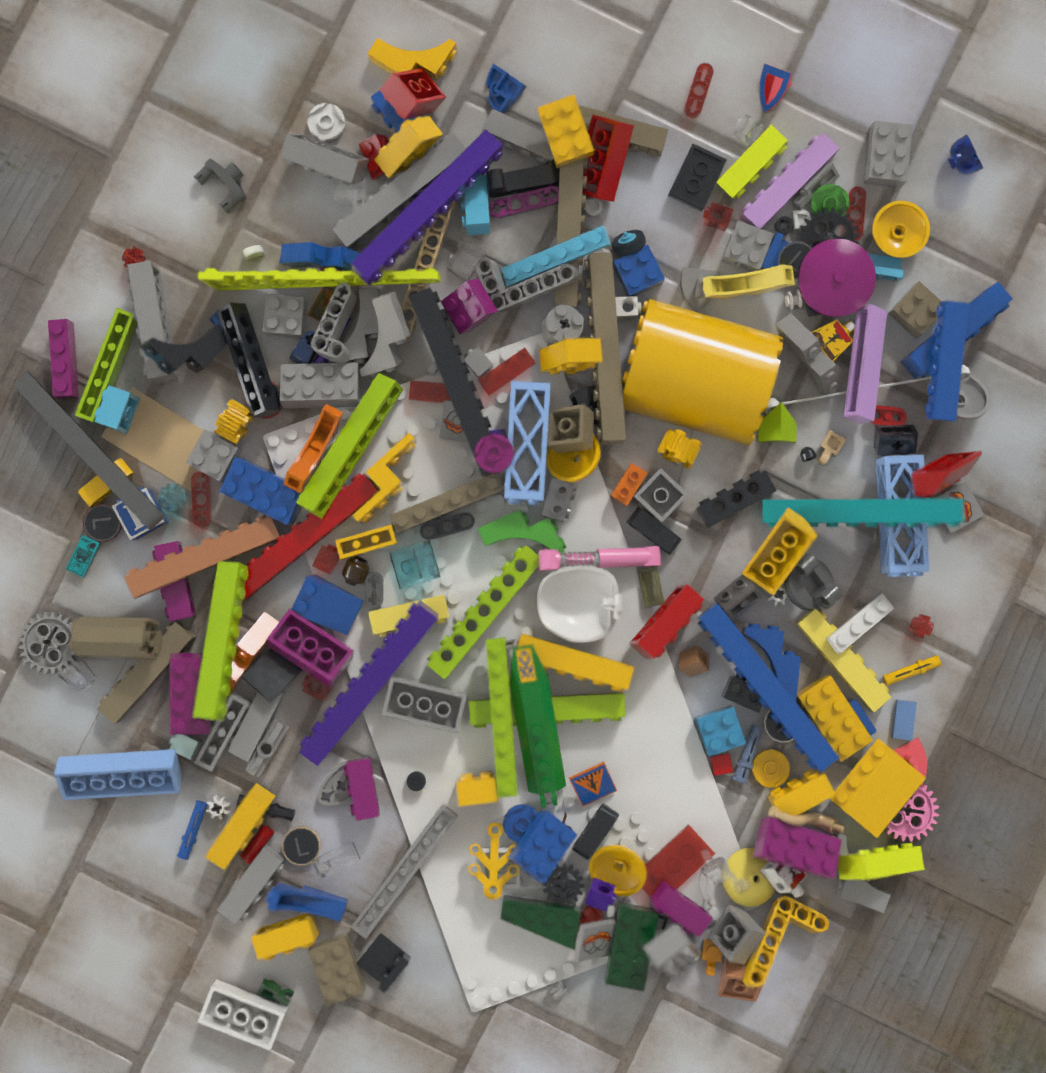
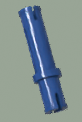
M196 800L185 835L181 837L182 843L177 857L184 860L189 859L193 844L197 842L196 836L208 806L207 803ZM197 813H199L198 818H197V821H196L195 826H194V828H193V825H194V822H195ZM192 832V835H191V837H190L188 846L186 847V844H187V842H188L190 833Z

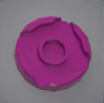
M487 435L481 438L476 445V461L486 472L501 473L508 469L513 461V446L502 435Z

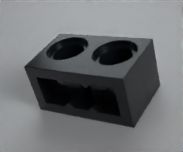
M737 674L735 677L729 676L721 697L759 713L762 705L758 699L756 701L750 700L751 691L746 686V679L744 677L740 678ZM739 683L741 690L739 693L734 694L732 686Z

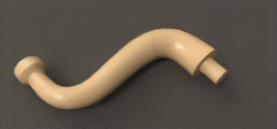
M772 806L768 814L769 817L778 818L793 825H813L830 833L835 831L843 833L845 830V826L838 824L837 818L818 812L808 811L799 816H794L781 812L777 807Z

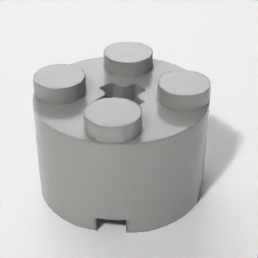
M560 304L554 307L542 320L541 331L544 336L543 338L549 345L564 339H577L583 331V316L575 308L568 305Z

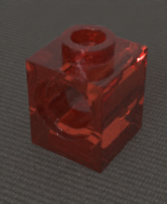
M712 202L710 207L706 206L702 216L706 218L704 225L726 231L734 209ZM712 213H719L721 215V219H714Z
M328 544V546L322 545L312 566L331 575L340 559L337 547Z
M307 675L302 682V686H304L302 691L321 702L325 701L331 690L330 687L312 675ZM314 681L319 682L321 685L319 692L312 689Z

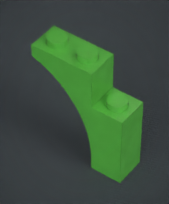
M520 510L477 528L485 546L505 539L522 538L536 541L549 549H557L559 552H564V549L567 548L563 538H558L556 534L558 527L554 520L550 521V518H547L528 527L529 519L526 513H521Z

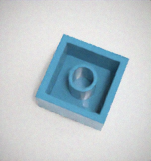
M730 705L695 717L707 755L712 756L746 744L733 706Z

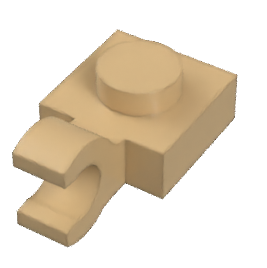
M829 430L819 446L823 449V452L816 462L823 466L831 455L836 457L847 439Z

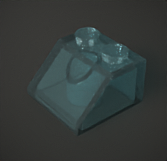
M430 540L389 552L399 589L441 577Z

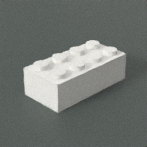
M216 979L210 988L198 1023L271 1051L288 1007Z

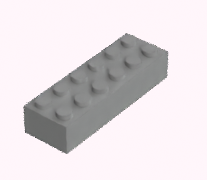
M151 260L128 264L126 277L128 282H131L132 290H129V294L135 305L133 316L138 322V328H136L138 339H141V344L151 337L173 344L160 268ZM139 347L140 355L144 358L145 362L143 373L147 379L156 384L179 380L178 369L169 375L159 369L158 364L147 357Z

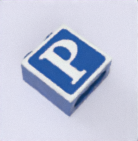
M144 487L139 488L164 514L152 490ZM120 499L116 501L117 504L112 506L130 540L136 541L169 523L165 516L152 530H149Z

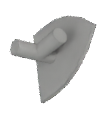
M682 267L681 286L683 294L695 312L700 311L712 300V298L705 297L703 278L720 276V271Z

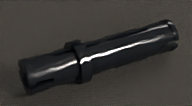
M239 795L236 806H240L246 797L245 795ZM270 803L264 814L271 815V818L278 817L292 822L296 810L280 806L279 803Z

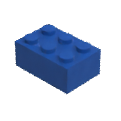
M541 810L508 856V859L535 881L545 883L578 834L549 811Z

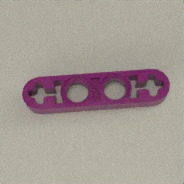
M549 186L494 200L489 205V213L493 218L501 219L555 205L559 202V188ZM550 191L557 194L554 200L551 197H547L543 203L541 193H544V197L549 196ZM535 195L539 197L540 201L538 204L532 205L529 203V198ZM513 200L520 201L521 207L514 210L511 208L510 204ZM507 202L509 212H506V208L501 209L499 214L496 211H492L495 209V205L502 208L505 207L504 203Z

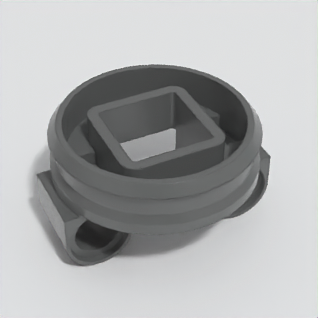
M806 553L801 557L784 581V588L788 598L795 606L803 610L822 608L824 611L830 609L842 597L841 590L834 585L833 576L829 568L810 553ZM809 575L818 586L811 595L800 583V580L807 578Z

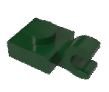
M264 978L257 994L273 1002L277 1000L282 1005L288 1006L290 1000L286 999L285 996L292 998L294 991L291 989L281 990V986L275 981Z

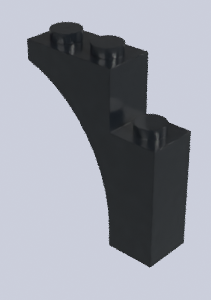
M217 324L210 328L199 340L192 343L170 344L151 337L140 348L147 357L158 364L161 371L168 375L177 371L184 362L190 370L198 373L207 367L227 344L223 329Z

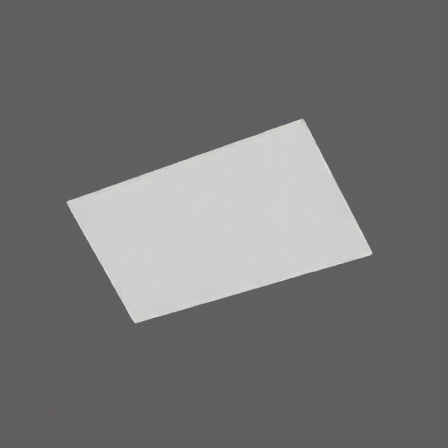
M543 333L486 353L485 356L493 363V368L482 378L478 379L470 369V373L467 374L469 381L473 380L477 391L474 392L476 398L481 399L485 408L482 410L484 417L488 416L492 425L489 430L505 429L507 439L511 381L550 383L549 409L572 406L569 398L571 391L564 372H560L559 375H549V372H541L539 350L549 346L543 338ZM437 371L434 375L428 374L401 384L400 386L404 390L344 485L346 487L352 483L351 479L359 473L361 475L363 473L367 474L366 471L410 433L417 441L415 444L416 448L409 454H403L400 457L402 459L401 462L395 467L392 465L389 467L404 484L401 487L403 491L396 497L392 495L387 500L389 503L382 510L377 509L373 513L375 516L367 523L357 522L351 516L307 551L305 555L313 575L317 574L364 601L348 635L333 630L338 641L354 650L353 658L346 667L350 679L353 677L357 678L360 674L359 669L365 662H370L372 659L371 654L377 647L381 648L383 646V640L386 637H379L378 634L373 635L368 612L445 594L450 617L446 618L447 622L434 623L393 675L468 693L458 733L382 715L390 678L362 712L411 846L442 804L458 815L419 869L471 1011L477 1012L604 965L608 961V956L576 962L573 958L574 950L500 919L503 895L553 902L554 900L553 898L548 900L547 896L549 893L543 892V889L547 886L535 881L522 869H520V889L503 888L502 895L496 900L488 899L484 895V888H481V882L475 875L469 873L468 868L472 863L478 864L480 871L482 868V862L469 852V847L473 843L479 844L481 850L482 847H491V836H489L487 831L488 826L493 822H498L503 827L504 816L508 809L514 805L527 804L535 808L538 813L541 810L549 811L560 821L563 820L566 812L565 825L570 826L578 834L558 863L559 867H562L563 862H565L568 868L573 864V870L579 869L580 871L578 876L583 875V880L580 881L584 883V888H580L583 894L576 895L578 898L577 902L574 899L571 900V905L579 906L581 910L577 939L582 924L608 919L615 920L619 902L652 908L653 904L650 898L663 880L707 910L713 917L709 925L718 921L728 905L741 907L745 911L759 907H746L737 904L727 895L722 881L724 865L734 852L740 850L667 650L659 658L645 659L629 645L630 641L653 615L651 607L645 608L636 567L601 568L611 573L616 579L618 592L622 595L624 606L621 612V619H616L610 633L599 640L584 643L571 642L555 635L546 628L537 610L538 589L546 576L558 570L540 571L538 566L445 680L427 666L429 655L434 650L436 652L439 651L442 647L439 643L446 635L450 637L453 634V626L458 620L462 622L467 617L464 613L470 606H476L479 602L476 599L483 590L487 592L491 588L489 583L495 576L500 577L503 573L501 568L507 561L511 563L514 560L515 556L513 554L519 546L524 548L526 545L537 555H539L540 550L549 549L541 543L522 538L505 539L485 546L477 529L517 510H520L521 513H526L529 519L528 527L547 519V517L541 515L551 479L555 478L549 472L547 464L545 466L544 500L539 502V506L527 505L528 502L520 501L519 505L508 504V500L504 499L505 491L434 519L438 520L468 512L475 519V525L470 530L434 540H426L421 536L420 528L422 525L400 534L395 530L398 544L358 555L368 561L369 573L378 572L383 576L384 600L379 608H370L366 604L365 582L363 584H356V586L345 582L346 579L342 576V570L347 559H340L335 540L393 525L390 517L391 514L483 477L468 442L439 438L444 400H451L440 372ZM516 394L515 408L525 394ZM536 395L544 410V396ZM530 399L518 415V419L527 436L540 419ZM356 407L336 408L343 412L336 437L325 451L323 459ZM320 414L263 436L277 475L285 478L287 471L307 442ZM514 425L513 450L515 455L523 444V440ZM543 426L531 442L540 461ZM528 449L525 450L514 466L524 487L538 469ZM597 465L588 477L578 482H573V489H577L574 501H569L568 507L571 508L569 519L565 518L564 522L554 520L558 527L556 534L558 538H563L567 547L564 549V552L567 554L569 552L572 554L573 552L583 553L584 551L588 553L589 551H596V549L628 548ZM504 470L503 472L499 473V476H500V478H501V481H502V483H503L504 488H505L506 470ZM511 474L510 490L519 489ZM540 475L530 490H538L539 492ZM563 488L559 489L560 494L566 493ZM559 507L553 508L555 513L560 512ZM301 508L294 525L299 521L301 523L307 519L306 515L310 512ZM464 516L461 519L462 526H470L472 519L469 516ZM446 521L443 523L442 528L445 532H449L452 530L453 524L450 521ZM427 526L424 529L425 536L431 537L434 534L432 526ZM518 561L515 564V568L519 572L525 571L527 567L524 561ZM565 565V567H560L559 570L571 568L572 565L568 567ZM584 565V566H586V567H595V568H597L596 566H592V565H589V566ZM373 575V578L369 580L373 583V589H376V583L380 582L376 575ZM510 575L505 576L503 584L507 587L512 586L514 578ZM494 590L491 593V599L495 602L501 600V592ZM373 591V597L369 599L370 602H373V605H376V602H380V598L376 597V591ZM486 605L480 606L478 610L481 616H487L490 612ZM469 620L466 627L469 631H475L477 623L474 620ZM523 633L634 667L628 690L623 689L626 717H621V721H610V718H602V722H590V719H583L582 723H571V720H563V724H556L566 786L556 791L558 805L554 806L552 804L551 792L544 793L547 805L543 808L541 807L540 794L528 792L517 726H513L518 796L499 798L498 802L459 806L456 782L461 777V774L472 773L473 776H479L482 771L496 773L492 724H486L484 728H474V725H470L469 700L490 699L486 639L506 637V640L515 639L514 646L517 647L520 635ZM457 635L454 638V643L457 646H462L465 643V639L463 636ZM513 649L507 650L509 683ZM445 650L442 652V658L445 661H450L452 653L449 650ZM548 667L545 670L549 679L551 696L620 693L611 689L609 684L604 683V687L592 684V680L588 678L582 681L575 679L571 673H567L565 676L555 673L554 668ZM605 762L617 791L582 807L569 777ZM420 771L425 775L426 784L422 790L412 791L408 788L406 780L411 772ZM602 803L619 813V817L596 851L608 845H619L629 848L639 855L647 870L646 881L641 890L630 896H616L613 906L609 905L607 912L584 904L593 881L589 874L590 859L587 861L572 850L574 843ZM497 826L492 827V833L497 834L499 828ZM503 827V833L499 836L498 848H509L511 845H517L518 842L508 838ZM472 846L471 851L477 853L479 851L478 846ZM473 865L471 867V872L476 873L478 871V867ZM560 872L555 874L553 878L556 879L560 875ZM567 873V875H568V877H569L570 879H573L574 881H576L575 878L573 877V875H571L570 873ZM562 880L560 885L561 888H565V885L568 884H566L565 880ZM490 888V893H496L497 888ZM551 888V890L559 896V892L556 889ZM570 890L566 896L572 894L574 890ZM664 912L662 914L659 913V915L668 917V915ZM658 918L654 939L673 926L674 923L668 919L663 930L661 928L664 919ZM680 923L677 924L680 928L683 929L684 926H682Z

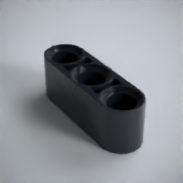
M637 507L626 521L631 527L655 545L660 546L669 555L673 553L682 541L678 535L640 507Z
M468 512L456 514L423 524L420 528V534L426 540L442 538L472 529L475 525V519ZM464 516H469L472 519L468 527H464L461 524V519ZM446 521H450L453 524V528L449 532H445L442 528L443 523ZM427 526L434 528V534L431 537H426L424 534V529Z
M602 803L574 843L572 850L588 861L618 819L619 813Z

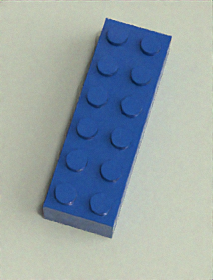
M999 282L985 289L969 303L965 341L976 336L981 331L980 329L989 325L996 319L997 315L1010 307L1008 303L1013 298ZM934 333L900 361L914 379L920 376L924 378L929 375L930 366L933 364L931 351L932 346L935 344L936 336H934Z

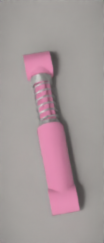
M660 546L596 549L593 552H573V554L571 552L568 554L566 552H559L557 549L540 550L539 567L540 571L559 570L560 567H565V565L567 567L569 565H572V567L574 565H577V567L579 565H592L597 568L661 566Z

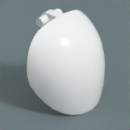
M571 567L552 572L542 580L537 594V610L546 628L565 640L578 643L596 641L609 634L614 627L616 619H621V612L624 606L622 595L618 592V585L614 576L604 569L595 567Z

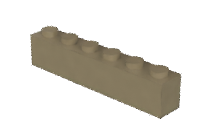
M578 105L580 112H586L585 118H589V125L592 114L634 125L628 150L632 152H645L650 157H661L669 129Z
M492 473L391 514L390 517L396 532L400 534L503 492L505 488L499 473Z
M171 622L164 629L166 633L162 636L161 650L159 653H154L153 656H156L154 660L138 659L140 662L136 666L132 665L125 674L127 676L122 681L119 680L112 687L114 689L110 695L106 694L99 703L101 705L97 709L113 724L119 723L170 667L171 653H182L196 638L181 622Z

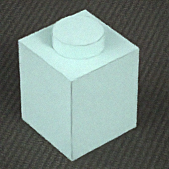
M191 734L173 735L169 742L171 744L169 750L175 749L177 754L190 760L195 757L202 740Z

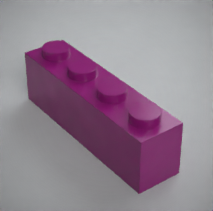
M68 319L48 320L53 397L60 400L79 398L74 323Z
M174 541L154 546L153 558L160 562L165 560L164 556L175 552L176 555L182 553L181 542ZM188 577L160 589L161 597L166 602V607L164 608L165 616L169 618V621L196 616Z

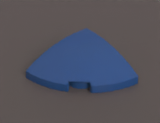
M493 63L486 81V87L489 88L490 92L488 100L494 110L504 114L521 96L526 86Z

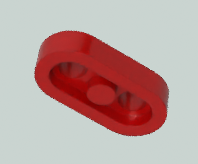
M877 405L875 412L880 417L870 423L878 426L903 425L907 420V414L905 410L899 407ZM894 414L898 416V421L893 420Z

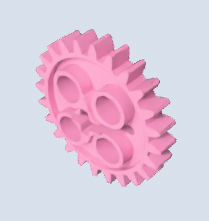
M927 785L919 787L903 806L907 807L908 804L909 808L923 810L924 813L907 812L906 814V812L900 810L898 812L900 820L897 823L891 821L887 826L886 834L889 835L894 832L893 838L896 839L900 835L901 841H904L907 836L908 840L912 842L913 836L920 840L921 833L927 836L926 829L933 831L930 824H937L933 817L939 816L938 813L934 812L939 806L933 805L937 798L930 797L933 791L926 792ZM920 796L922 799V804L919 807H916L913 803L914 798ZM913 816H918L920 819L917 826L911 824Z

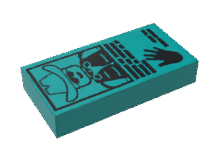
M82 535L66 570L85 578L101 543L86 535Z

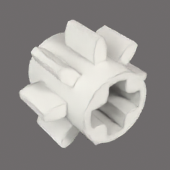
M783 583L777 590L782 592L780 598H775L769 593L770 597L767 598V601L773 600V606H777L778 602L785 605L784 600L789 599L785 589L782 588Z
M215 795L213 797L214 802L207 801L210 807L206 812L212 814L211 819L218 816L221 820L223 819V813H230L227 807L231 803L225 801L226 796L218 799V796ZM216 805H218V806L221 805V806H222V809H221V810L215 809V806H216Z

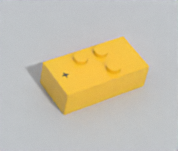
M256 783L205 857L225 870L238 850L243 851L253 837L254 833L251 831L254 827L259 828L264 820L262 815L275 798V795Z

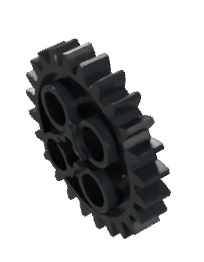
M824 207L823 213L817 209L816 216L812 213L809 214L811 220L804 219L806 226H799L803 233H797L798 236L802 237V240L796 242L804 243L812 249L814 242L818 241L821 243L826 241L823 240V237L828 235L830 221L833 222L830 237H833V239H845L859 244L860 242L855 241V238L859 237L860 234L854 233L858 229V226L852 227L855 220H847L850 215L849 213L842 216V209L835 213V207L831 209V212H828V208ZM819 222L825 224V231L822 233H818L815 230V226ZM837 225L844 227V233L841 236H837L834 232Z

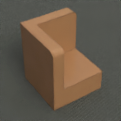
M698 646L680 652L679 670L689 677L709 671V653Z

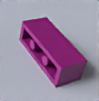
M371 757L348 760L346 766H344L345 778H349L350 785H347L348 797H352L353 804L350 805L351 815L355 816L356 821L379 817L380 809Z
M664 880L650 898L653 904L652 908L660 914L663 912L667 914V918L674 924L680 923L684 926L683 930L691 936L695 934L700 937L713 920V917L707 910Z

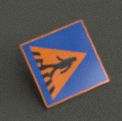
M605 762L569 777L582 807L617 791Z

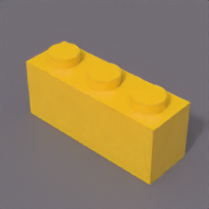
M393 525L335 540L340 559L342 560L398 544Z

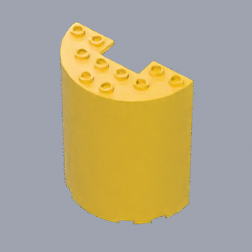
M650 298L648 301L645 300L642 312H645L644 316L641 315L636 329L637 333L633 341V345H636V348L631 350L627 362L631 364L629 371L625 370L622 378V385H624L622 391L624 410L750 446L755 438L753 433L759 430L763 420V416L760 414L767 408L780 363L777 357L782 352L783 337Z

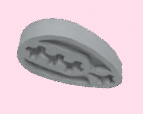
M347 761L340 763L324 780L317 796L320 804L324 806L338 805L352 800V797H348L347 785H350L349 782L345 785V790L338 788V781L344 782L347 779L344 775V766H346ZM333 790L335 791L330 796V801L322 799L324 796L323 792L327 794Z

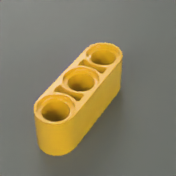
M122 458L114 461L129 478L134 475ZM98 475L78 491L90 508L99 504L113 492Z

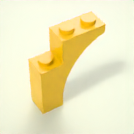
M377 38L367 54L370 61L390 74L423 68L431 78L437 81L439 76L442 77L447 70L446 65L450 60H454L458 51L456 42L451 39L431 49L410 51L396 48Z

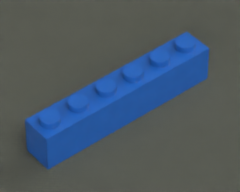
M946 300L939 302L936 308L938 319L937 325L934 327L935 344L932 346L931 351L933 364H931L929 369L931 382L927 388L929 400L925 406L926 419L956 421L969 303Z

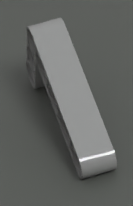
M481 258L476 263L479 279L499 312H506L573 284L579 279L580 275L579 270L575 266L564 264L506 289L498 264L494 260ZM489 262L490 269L485 272V264ZM568 269H571L572 276L567 279L565 273ZM553 276L554 284L549 286L548 279ZM495 280L496 287L492 290L491 283ZM533 284L537 285V290L535 293L531 292V286ZM516 291H519L520 297L515 301L514 294ZM501 298L503 304L498 308L497 301Z

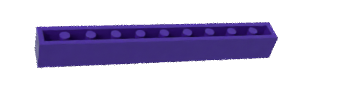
M485 129L351 263L352 271L368 285L372 282L376 283L381 278L382 272L386 268L390 269L395 264V259L399 255H404L409 250V245L413 241L417 242L422 237V232L426 228L430 229L435 224L436 218L440 214L444 215L449 210V205L453 201L457 202L462 197L463 191L467 187L470 189L475 184L476 178L480 174L484 175L489 170V165L493 161L497 162L502 157L503 144Z
M421 600L409 607L407 610L409 614L404 619H399L395 625L396 630L392 634L389 632L383 640V646L381 648L377 647L371 654L372 659L369 663L365 662L359 669L360 674L357 678L353 677L347 684L348 689L344 693L341 691L336 697L335 705L333 707L329 706L323 714V720L321 722L317 721L311 729L313 732L310 736L306 735L301 740L299 753L318 766L437 621L438 613Z

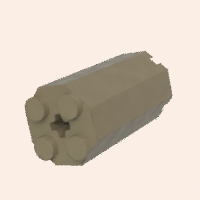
M80 617L79 620H74L72 623V638L69 648L75 652V655L83 658L154 660L156 657L153 656L154 653H159L161 650L162 632L157 630L156 627L160 626L159 622L152 618Z

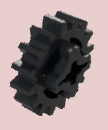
M563 862L562 867H559L557 864L556 869L552 871L547 881L542 883V885L547 886L543 889V892L549 893L547 899L553 898V904L560 901L561 906H564V902H567L570 906L572 899L576 902L578 901L577 894H583L580 888H584V883L580 882L583 880V875L578 876L580 871L579 869L574 871L573 864L568 868L566 863ZM560 872V875L556 879L553 878L555 874ZM567 873H570L571 875H573V877L575 878L576 881H574L573 879H570V878L568 877ZM562 880H565L566 884H568L565 885V888H561ZM551 888L556 889L559 892V896L556 895L551 890ZM570 890H574L572 894L566 896Z

